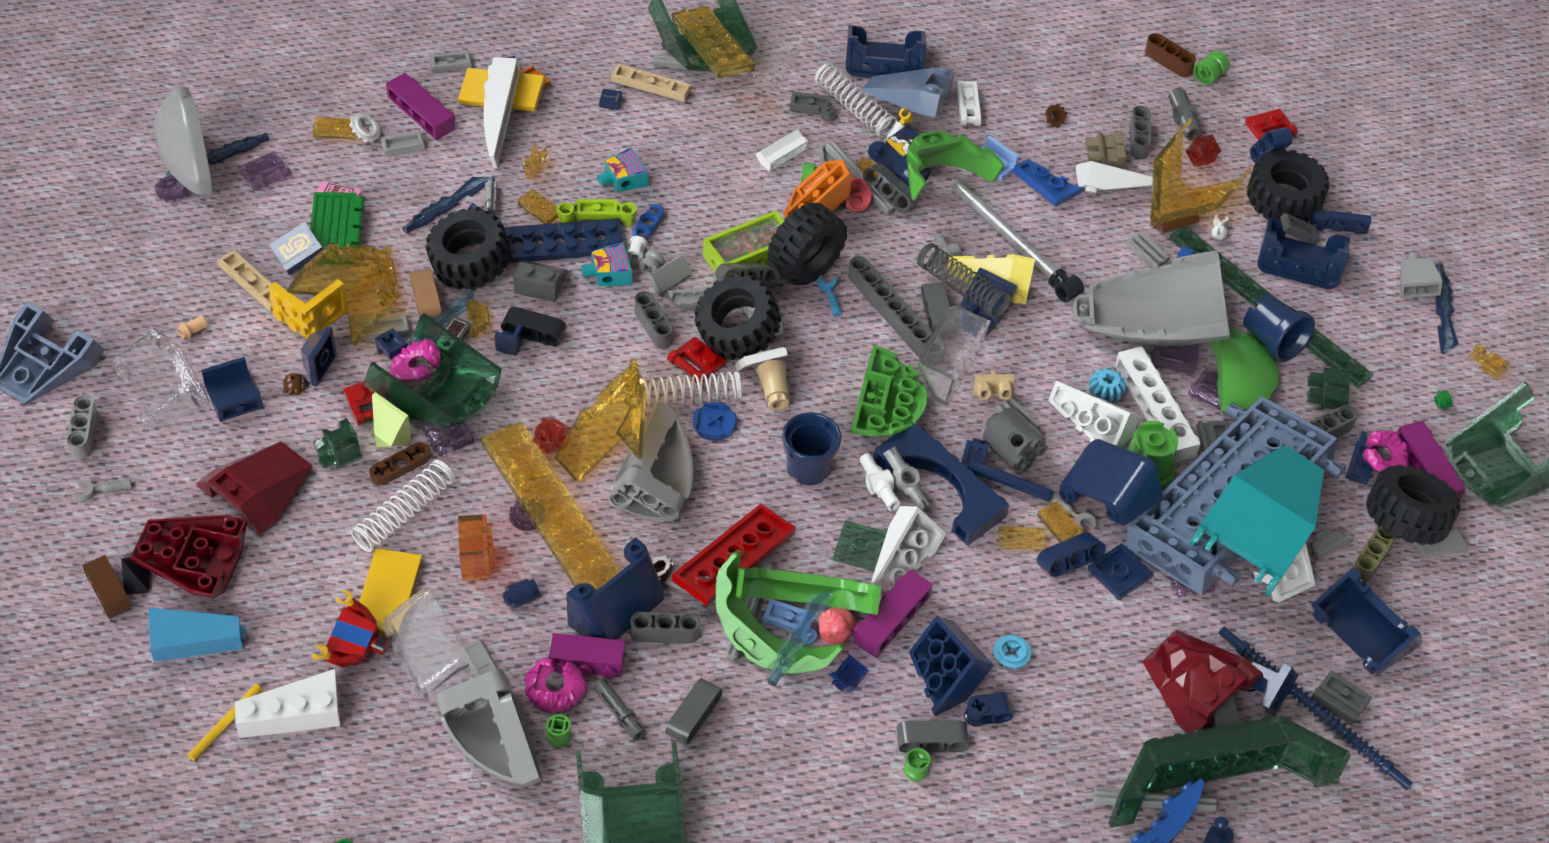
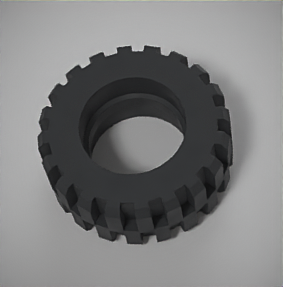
M1281 149L1279 152L1275 150L1269 152L1268 155H1263L1256 161L1247 186V196L1251 205L1255 206V211L1258 214L1262 213L1263 217L1267 220L1269 217L1280 219L1284 213L1308 222L1313 219L1315 211L1322 210L1330 186L1329 177L1324 167L1318 164L1315 158L1308 157V154L1297 153L1296 150L1286 151V149ZM1278 184L1291 185L1297 188L1298 191L1285 189Z
M821 203L804 204L801 208L792 211V214L784 219L785 221L778 226L776 233L771 238L772 242L768 246L769 252L767 254L770 265L776 268L783 277L794 285H807L811 281H816L821 274L823 276L827 269L834 265V261L839 258L840 252L844 249L845 241L847 240V229L844 221Z
M470 208V210L460 209L457 213L451 212L448 214V217H442L438 221V225L432 227L431 234L427 236L426 252L434 273L445 285L450 287L453 285L456 289H462L463 287L466 290H470L476 286L478 288L483 287L487 282L492 283L495 281L496 276L499 277L504 272L503 268H507L510 262L511 245L502 222L494 214H489L488 211L482 209L478 211L476 208ZM482 243L478 249L471 253L455 254L466 245Z
M737 274L732 278L730 276L723 277L724 280L720 282L717 280L711 288L708 287L703 292L705 295L703 297L700 296L697 302L699 306H696L694 313L696 316L694 319L695 325L705 344L722 358L726 356L728 360H735L736 357L741 360L745 356L757 354L760 350L764 351L767 349V344L775 340V333L779 332V323L781 322L780 308L769 287L765 286L764 282L760 279H755L754 276L746 275L744 277L742 274ZM745 306L755 308L751 318L743 325L735 328L721 327L724 318L732 310Z
M1403 465L1389 466L1380 471L1366 499L1369 516L1374 518V522L1378 526L1383 527L1385 532H1390L1398 539H1405L1409 543L1416 542L1418 545H1425L1427 543L1433 545L1445 540L1459 515L1461 505L1454 489L1449 487L1448 483L1444 480L1438 479V476L1429 474L1423 469H1415L1413 466L1404 467Z

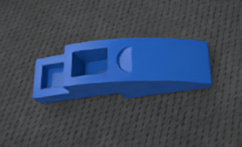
M1200 778L1197 782L1193 783L1191 780L1180 789L1182 793L1176 798L1174 795L1169 796L1162 802L1163 808L1159 813L1161 817L1149 826L1151 830L1146 834L1142 831L1139 832L1130 841L1132 843H1171L1193 814L1202 794L1204 781Z

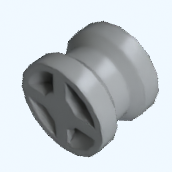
M649 250L646 252L644 259L640 261L639 269L642 273L649 275L663 266L665 259L659 252Z

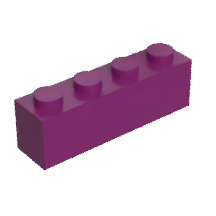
M403 73L386 83L387 97L435 140L456 130V118L453 112L448 111L438 99L436 100L431 96L429 91L423 89L414 78Z
M1420 421L1400 426L1398 437L1401 438V441L1407 443L1410 466H1413L1415 469H1423L1429 474L1438 476V479L1444 480L1448 483L1449 487L1454 489L1455 494L1458 495L1460 500L1465 491L1464 483L1458 478L1453 465L1447 460L1442 447L1437 444L1432 431L1426 426L1425 422Z
M911 569L904 576L900 575L894 584V588L891 591L887 590L882 596L878 615L868 613L867 618L863 622L859 621L853 630V643L877 658L931 597L933 584Z

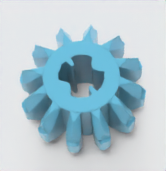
M1105 367L1102 370L1096 369L1094 375L1089 380V393L1110 403L1113 400L1118 402L1121 396L1125 394L1126 378L1122 377L1121 372H1114V368L1111 370H1107Z

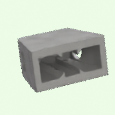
M1411 253L1407 256L1406 260L1401 261L1400 298L1441 296L1442 278L1431 258H1420L1418 253Z

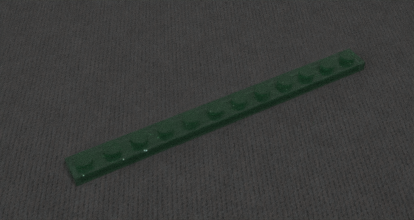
M1186 226L1170 234L1169 240L1180 249L1183 246H1187L1195 250V254L1215 251L1213 247ZM1218 252L1222 282L1255 308L1258 305L1254 302L1265 294L1272 295ZM1316 328L1314 329L1310 341L1305 346L1306 349L1357 389L1372 379L1373 373Z

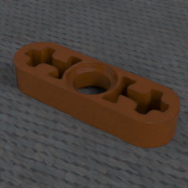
M421 442L415 443L374 464L369 470L371 482L379 486L385 485L426 464L431 457L429 446ZM397 461L406 462L404 467L398 468L394 466ZM380 472L381 474H384V475H383V476H380L379 474L376 475V473Z

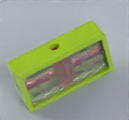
M773 211L703 239V258L714 272L719 265L724 263H766L770 265L767 254L769 252L768 246L772 242L773 234L776 233L778 226L784 220L777 211Z

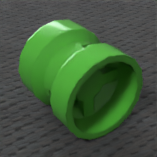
M562 714L551 716L546 722L547 741L554 747H564L571 740V722L568 717Z
M914 748L907 753L904 773L908 779L921 781L927 777L931 757L926 750Z

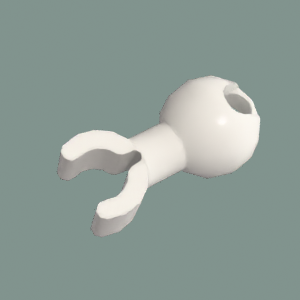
M1217 214L1214 216V228L1211 231L1214 239L1222 241L1227 237L1228 231L1226 226L1229 220L1227 216L1222 222L1218 219Z

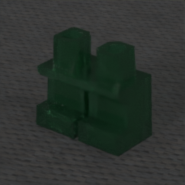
M1324 367L1322 373L1310 372L1307 386L1317 387L1318 389L1309 388L1307 402L1318 404V410L1320 411L1325 408L1336 409L1343 405H1348L1350 371Z
M347 418L339 421L340 428L333 431L323 429V437L313 441L318 453L316 455L317 460L323 469L333 464L337 469H340L362 459L357 433Z

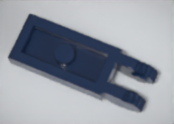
M1319 210L1315 211L1310 222L1319 231L1332 229L1336 232L1348 231L1355 234H1367L1371 224V216Z
M1362 431L1359 440L1356 442L1345 478L1367 485L1372 467L1362 456L1364 450L1369 449L1366 443H1364L1367 432ZM1375 445L1370 449H1377L1378 451L1379 448L1377 447L1378 445Z

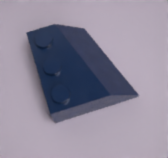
M936 615L909 651L918 676L923 677L926 684L924 689L926 697H931L934 704L931 708L934 716L966 702L994 666L954 621Z

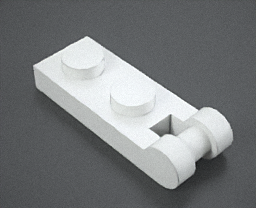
M957 81L956 89L960 126H967V124L981 126L977 81Z

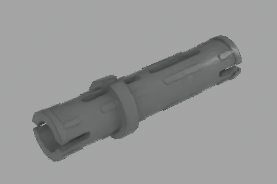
M605 678L598 680L594 684L593 689L617 718V723L627 730L634 741L642 739L646 735V730L636 719L634 711L627 708Z

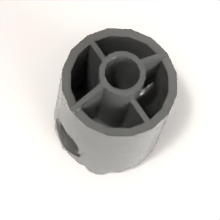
M1007 408L1000 413L993 414L986 423L987 427L983 433V441L1015 470L1026 472L1031 468L1032 461L1037 456L1043 455L1048 449V446L1045 444V436L1013 408Z

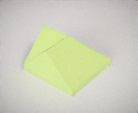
M375 392L372 395L376 447L410 445L412 441L408 415Z

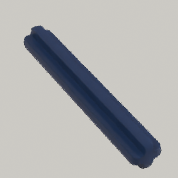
M973 459L969 461L967 466L974 474L1050 502L1054 491L1047 487Z

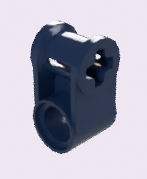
M1005 692L972 696L967 703V709L964 713L965 721L972 726L1005 723L1013 718L1010 702Z

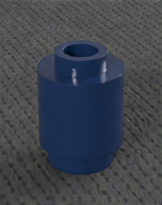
M524 579L505 586V592L502 595L507 606L511 605L515 609L535 601V598L540 596V592L534 579Z

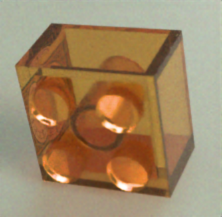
M486 514L458 516L462 581L491 579L490 570H495L492 523H487Z

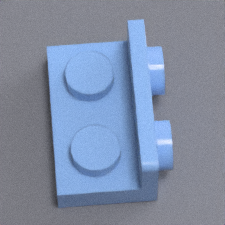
M988 136L985 146L992 150L1005 165L997 177L998 180L1002 181L1013 173L1014 166L1018 164L1019 156L999 141Z

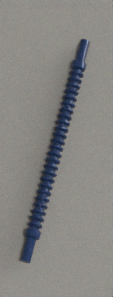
M1225 626L1221 628L1219 634L1236 648L1238 654L1241 656L1245 655V658L1254 659L1263 667L1276 673L1279 672V670H1276V665L1271 666V661H1266L1265 656L1261 657L1260 652L1256 653L1255 648H1250L1251 645L1246 640H1240ZM1298 683L1293 684L1288 695H1293L1292 699L1297 698L1298 704L1303 703V708L1308 707L1309 713L1314 712V717L1319 716V721H1325V726L1329 725L1331 731L1335 730V734H1340L1342 740L1346 739L1347 744L1351 743L1352 749L1357 748V753L1362 752L1363 758H1369V763L1374 762V767H1380L1379 771L1382 774H1388L1406 790L1413 785L1411 780L1394 767L1395 764L1391 760H1385V755L1380 756L1379 750H1373L1374 746L1369 747L1368 741H1362L1363 737L1358 738L1357 732L1352 733V728H1346V723L1341 724L1340 718L1335 719V714L1331 715L1329 709L1325 710L1324 705L1320 706L1319 701L1313 700V696L1309 697L1308 692H1303V687L1298 688Z

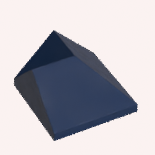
M329 326L312 333L301 348L303 365L312 385L315 387L318 386L337 356L333 328Z

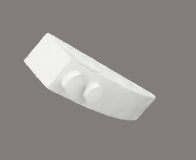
M493 57L492 65L488 67L489 78L484 84V130L493 168H498L520 75L517 58Z

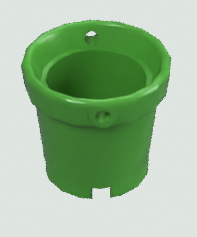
M1147 421L1140 424L1139 428L1134 431L1132 440L1128 448L1125 449L1148 457L1154 462L1158 470L1163 492L1174 481L1176 476L1175 456L1178 447V436L1172 428H1170V431L1164 428V423L1160 421Z

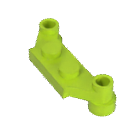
M576 199L574 204L561 203L558 205L557 215L560 223L574 222L576 220L620 218L624 226L630 227L635 223L637 207L630 202L620 204L618 199Z

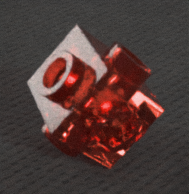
M1212 134L1195 137L1192 140L1193 143L1185 150L1194 167L1213 163L1216 160V156L1221 152Z
M543 417L541 423L534 431L535 436L532 442L539 445L538 449L545 453L560 452L567 444V436L571 427L554 417Z

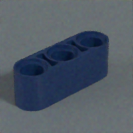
M1285 127L1266 132L1250 148V156L1254 163L1263 155H1268L1269 152L1275 150L1279 152L1281 149L1288 148L1293 140L1291 130Z
M1084 532L1042 550L1037 556V564L1052 577H1059L1100 559L1104 555L1106 547L1103 542L1090 532Z

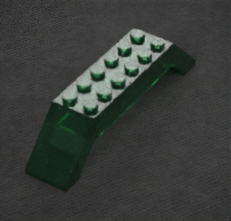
M1266 716L1255 721L1245 720L1234 725H1220L1207 730L1198 729L1192 733H1177L1160 739L1151 738L1145 741L1117 798L1108 824L1110 828L1134 824L1146 793L1183 787L1192 780L1195 783L1200 778L1204 782L1281 767L1311 781L1314 787L1337 783L1351 755L1348 750L1283 716Z

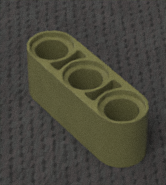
M1381 526L1377 527L1359 554L1353 567L1361 574L1362 577L1360 579L1365 583L1372 579L1396 539L1390 532H1385Z

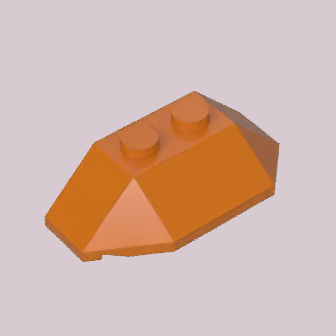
M840 159L838 161L824 162L799 184L783 212L785 218L790 216L795 209H799L802 205L809 203H821L830 211H833L849 197L852 174L845 161Z

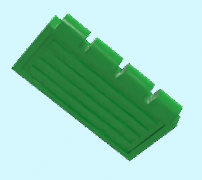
M314 192L310 230L325 252L307 264L350 265L351 262L359 261L364 197L357 196L356 193Z

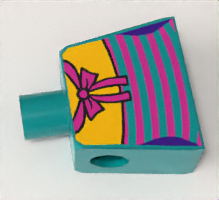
M630 147L606 159L604 162V173L597 175V180L601 187L611 184L616 192H623L649 186V172L633 148Z
M623 242L594 250L591 253V264L581 265L582 277L595 276L599 287L632 285V269Z

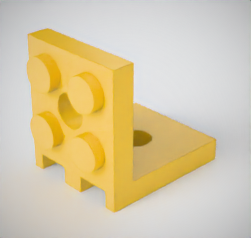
M339 279L306 304L276 282L268 286L273 316L278 321L288 324L293 332H299L307 339L312 333L330 326L348 312L344 283Z

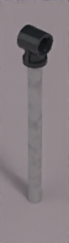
M960 180L952 184L951 190L1022 255L1035 258L1034 266L1049 278L1048 284L1054 288L1056 296L1063 303L1072 300L1084 292V285L1079 277L1076 275L1068 277L1066 271L1062 268L1057 270Z

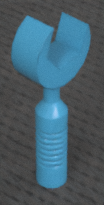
M821 274L818 277V288L821 291L828 292V301L834 317L841 316L842 312L836 295L832 293L836 288V277L834 276L833 282L825 283L821 280Z

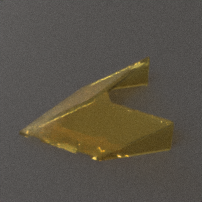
M1189 118L1153 159L1150 226L1195 215L1217 212L1252 169L1249 167L1239 179L1193 189L1188 187L1181 181L1183 132L1193 121Z
M330 243L302 267L286 291L291 294L317 295L337 279L343 282L352 344L356 346L399 299V294L395 291L397 281L393 260H390L391 247L384 246L383 249H376L375 246L348 244L346 247H341L338 243Z
M636 358L629 363L628 368L619 373L595 397L598 401L592 407H585L578 414L554 457L575 482H580L621 440L638 459L642 458L646 387Z

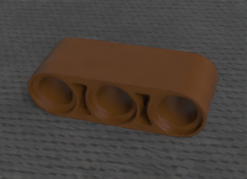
M1152 33L1148 36L1145 54L1149 58L1178 76L1189 77L1192 75L1196 62L1195 55L1159 33Z
M106 555L82 564L84 572L109 619L132 609L131 603Z

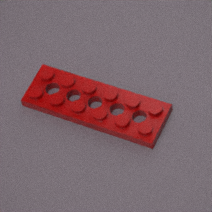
M760 503L672 574L671 581L708 606L716 599V579L720 568L715 565H723L732 555L730 553H734L739 549L742 551L740 567L753 568L792 537L796 532V527ZM759 529H767L768 532H763ZM750 540H751V541H753L754 543L749 544V543H746L745 541H750ZM706 576H707V577H709L710 579H709V580H703V579H701L700 577H706Z

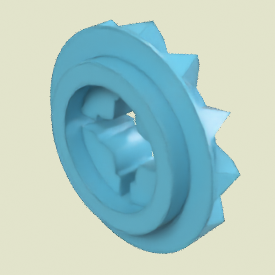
M1006 635L995 642L993 655L996 658V663L1000 662L1004 668L1011 667L1015 670L1017 667L1023 668L1030 661L1031 648L1023 638L1015 635ZM1008 650H1010L1011 652L1017 651L1016 657H1014L1013 655L1008 656Z

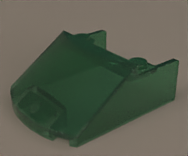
M651 0L648 10L662 39L661 46L683 67L694 71L714 72L726 70L743 63L757 49V45L736 0H717L720 8L714 9L710 16L714 27L682 35L676 24L671 21L662 0Z
M425 313L420 315L414 336L421 341L424 339L434 341L440 350V366L435 368L437 371L415 392L376 363L372 362L369 365L364 385L389 401L411 419L447 427L473 418L489 404L499 385L502 370L498 365Z
M1527 382L1522 383L1445 440L1448 459L1459 479L1462 480L1464 485L1474 495L1498 507L1506 506L1549 489V458L1535 466L1510 437L1523 425V417L1518 410L1535 398Z
M676 742L671 743V764L663 765L655 772V783L605 788L603 777L599 773L593 771L583 772L581 751H576V771L583 843H686L682 781Z

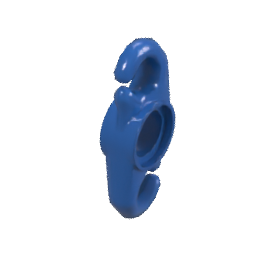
M658 204L650 205V210H647L646 213L640 216L638 223L633 229V236H639V233H646L647 236L641 237L648 240V236L657 230L665 215L664 207ZM651 210H659L660 212L652 213ZM649 220L653 221L654 224L645 225L643 222Z

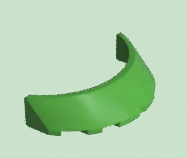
M947 131L922 133L913 140L907 150L908 179L912 200L918 198L927 184L926 180L919 173L927 167L936 165L954 166L975 173L989 182H994L1005 166L999 157L986 146L982 149L975 145L968 137L960 134L958 137L951 136Z
M736 550L719 569L716 579L717 614H719L724 632L737 650H741L746 658L766 669L795 674L827 667L846 644L841 642L826 647H803L783 641L767 631L753 616L745 599L736 597L737 567H740L742 551Z
M737 567L736 597L810 603L878 615L881 586L877 584L788 570Z

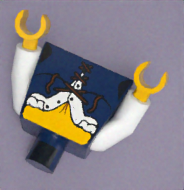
M906 108L900 110V121L895 123L885 139V144L902 156H907L910 144L918 136L909 125L904 126L905 123L913 120L911 112L908 116L904 117L907 114Z

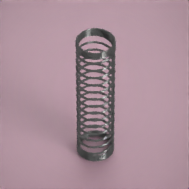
M934 243L927 244L920 250L917 257L918 266L928 271L934 277H937L938 280L947 284L948 287L956 290L957 293L966 297L967 300H970L982 310H985L990 316H1000L1007 309L1010 302L1009 294L997 288L996 285H992L986 278L977 275L971 268L963 265L962 262H958L956 258L944 252L943 249H939ZM935 247V251L930 255L927 264L924 265L926 254ZM942 255L939 263L935 267H933L938 257ZM947 258L944 266L938 270L942 261ZM951 262V265L948 268V270L945 273H943L947 264ZM956 265V268L953 271V273L950 276H948L952 267ZM961 268L958 276L952 280L957 270ZM966 271L962 280L959 283H957L959 277L962 275V273ZM970 275V278L967 281V283L964 286H962L965 279ZM975 278L974 283H973L972 286L967 290V288H968L970 282ZM980 281L979 286H978L977 289L972 293V291H973L975 285ZM985 284L984 289H983L982 292L977 296L979 290H980L981 287ZM989 289L987 295L982 299L986 290ZM976 292L975 298H971V295ZM994 292L992 298L987 302L989 296ZM1005 295L1001 306L992 312V308L998 303L1001 296Z

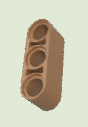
M426 269L409 272L419 319L425 320L442 317L432 270Z

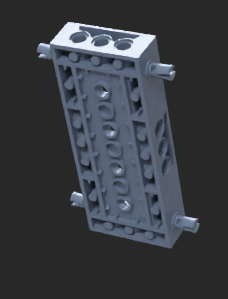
M1263 396L1246 411L1231 402V406H1227L1225 409V415L1230 416L1236 421L1162 492L1163 500L1132 520L1128 525L1126 548L1130 552L1201 596L1218 578H1221V580L1232 587L1241 578L1240 573L1229 568L1240 555L1218 541H1215L1211 549L1207 551L1205 545L1212 537L1206 533H1203L1200 541L1195 543L1193 547L1189 545L1198 527L1217 501L1215 496L1222 494L1235 474L1284 445L1323 468L1337 479L1346 470V466L1333 460L1337 442L1336 437ZM1196 522L1199 525L1190 526L1188 523Z

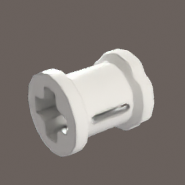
M633 236L630 238V248L626 253L629 262L639 264L644 257L643 252L646 250L648 242L641 236Z

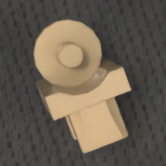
M990 370L989 374H975L973 396H978L980 400H988L991 396L1010 399L1013 396L1014 374H996L995 370Z

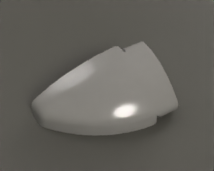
M177 87L163 101L155 118L154 134L158 144L159 155L170 173L184 187L198 195L211 194L210 171L194 98L191 97L190 91L187 88Z
M659 401L650 412L614 479L613 483L615 486L609 498L613 505L633 515L654 520H675L678 518L682 506L691 492L693 461L687 436L676 413Z
M503 670L489 671L439 692L436 695V700L442 715L443 725L453 742L468 759L488 774L520 787H529L543 781L522 707L519 703H516L511 683Z

